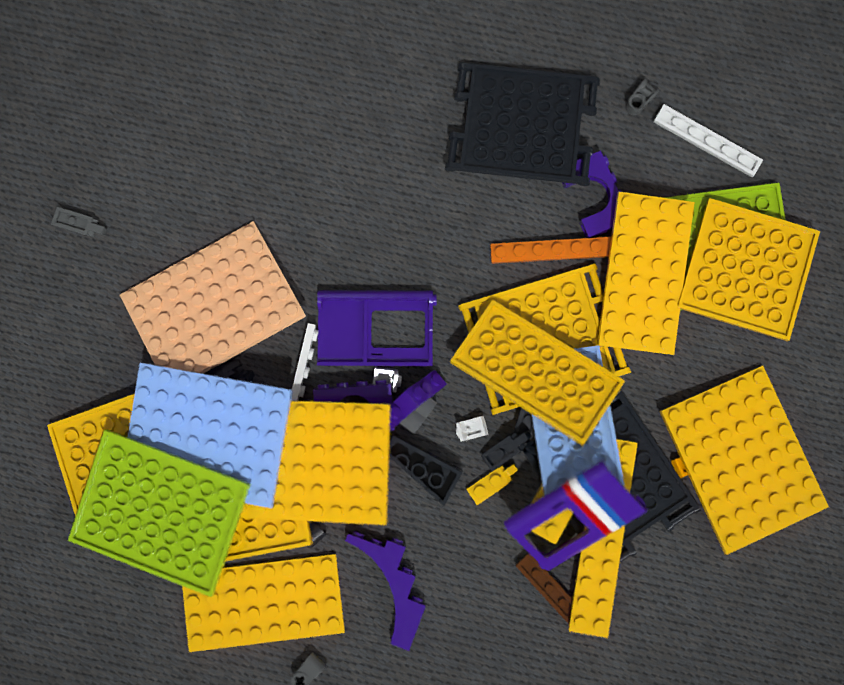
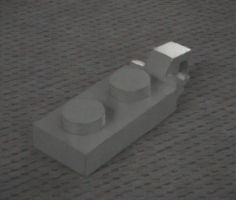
M60 207L56 208L51 223L52 226L88 237H93L94 233L105 236L107 231L105 227L98 225L99 221L93 217Z

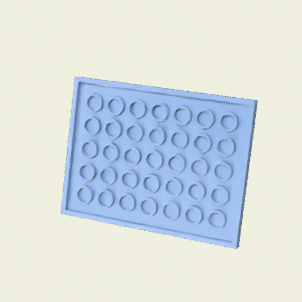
M140 363L128 437L250 483L251 487L245 503L272 508L293 390Z

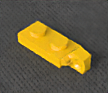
M514 464L507 469L501 466L466 490L476 505H479L512 481L510 476L518 470Z

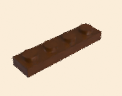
M528 553L515 566L569 624L573 599L545 569L539 566L538 561Z

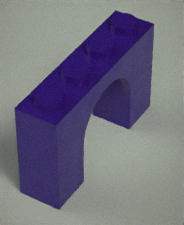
M601 151L590 156L588 178L600 183L605 188L608 195V204L601 212L581 219L579 224L586 238H593L613 229L617 192H622L621 189H617L615 184L617 182L613 172L610 173L608 158ZM583 158L577 160L575 176H581ZM562 182L564 189L572 185H575L572 183Z
M387 379L375 380V384H368L367 381H357L356 385H348V382H341L333 387H329V384H318L317 388L313 389L314 402L339 403L346 396L359 395L367 399L370 404L393 403L391 382H387Z

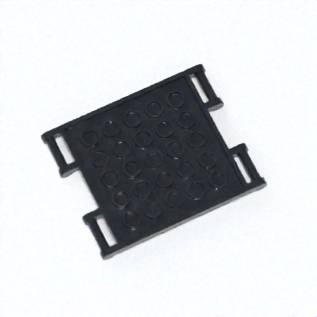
M472 63L458 64L459 77L454 100L458 102L468 101L465 132L449 133L450 147L448 162L445 163L446 171H462L579 184L580 186L590 185V178L588 176L590 156L593 155V148L580 146L579 135L582 113L589 116L597 114L596 97L597 87L600 85L599 77ZM467 72H472L470 93L464 92ZM585 84L590 85L588 105H583ZM458 141H463L461 163H455ZM577 154L583 155L581 176H575Z
M619 390L611 403L613 404L617 400L621 402L620 406L611 411L615 436L618 440L638 443L630 493L633 496L639 495L647 507L646 513L625 525L622 545L625 546L626 550L621 552L620 562H622L629 556L633 557L637 554L629 542L631 539L660 520L666 530L670 532L678 523L693 513L697 514L701 509L622 391ZM524 450V455L541 479L539 460L536 461L533 457L534 454ZM686 502L689 503L690 507L668 520L666 517L668 514ZM573 513L569 522L578 535L584 531L585 524Z

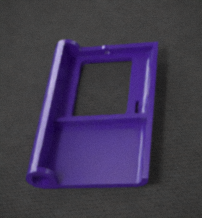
M318 290L319 333L317 366H433V306H437V294H433V291ZM423 311L425 313V346L423 348L372 347V312Z

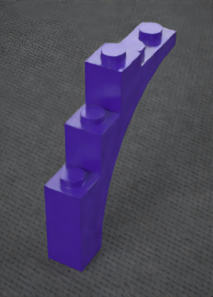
M433 370L419 382L408 388L391 404L390 431L447 385L436 370Z
M353 531V534L348 533L345 541L360 548L369 555L381 568L388 580L394 597L396 612L391 644L409 651L426 604L422 603L423 599L412 596L411 599L408 598L416 575L412 574L413 570L402 567V569H398L406 546L402 545L403 541L392 538L391 541L387 540L384 547L382 542L377 539L371 538V541L363 539L364 535L355 531Z

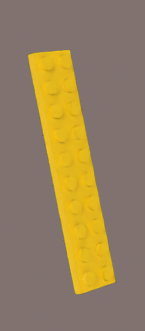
M616 439L624 486L630 492L638 443ZM625 525L580 552L568 631L608 638Z

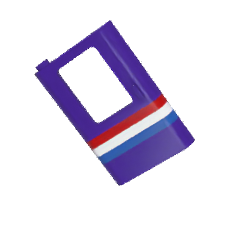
M601 460L503 522L507 531L538 561L539 566L550 571L646 513L647 507L641 497L637 494L633 496L607 468L605 462ZM565 509H570L588 528L547 554L540 552L524 536Z

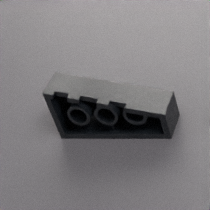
M394 434L390 441L389 458L426 489L442 506H445L463 470L397 434Z

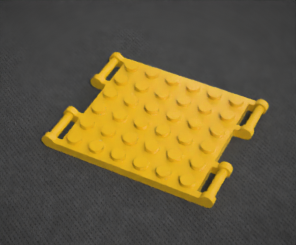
M596 264L458 306L459 310L462 311L468 333L474 327L469 309L475 308L479 320L488 305L494 300L573 349L599 346L603 367L618 377L631 373L630 368H627L621 348L613 347L620 370L615 371L608 346L597 345L600 321L594 304L603 302L604 293L596 272L598 270ZM585 273L590 275L597 296L595 298L591 296ZM485 385L492 407V415L520 407L504 396L502 397L505 405L499 407L495 391Z

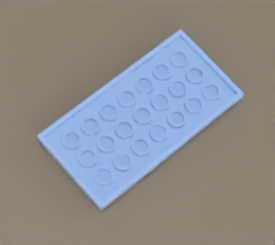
M599 346L574 349L603 367ZM610 406L584 446L531 414L544 496L601 460L605 462L607 468L624 486Z

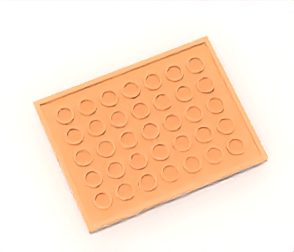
M254 221L120 294L155 365L202 374L306 317Z

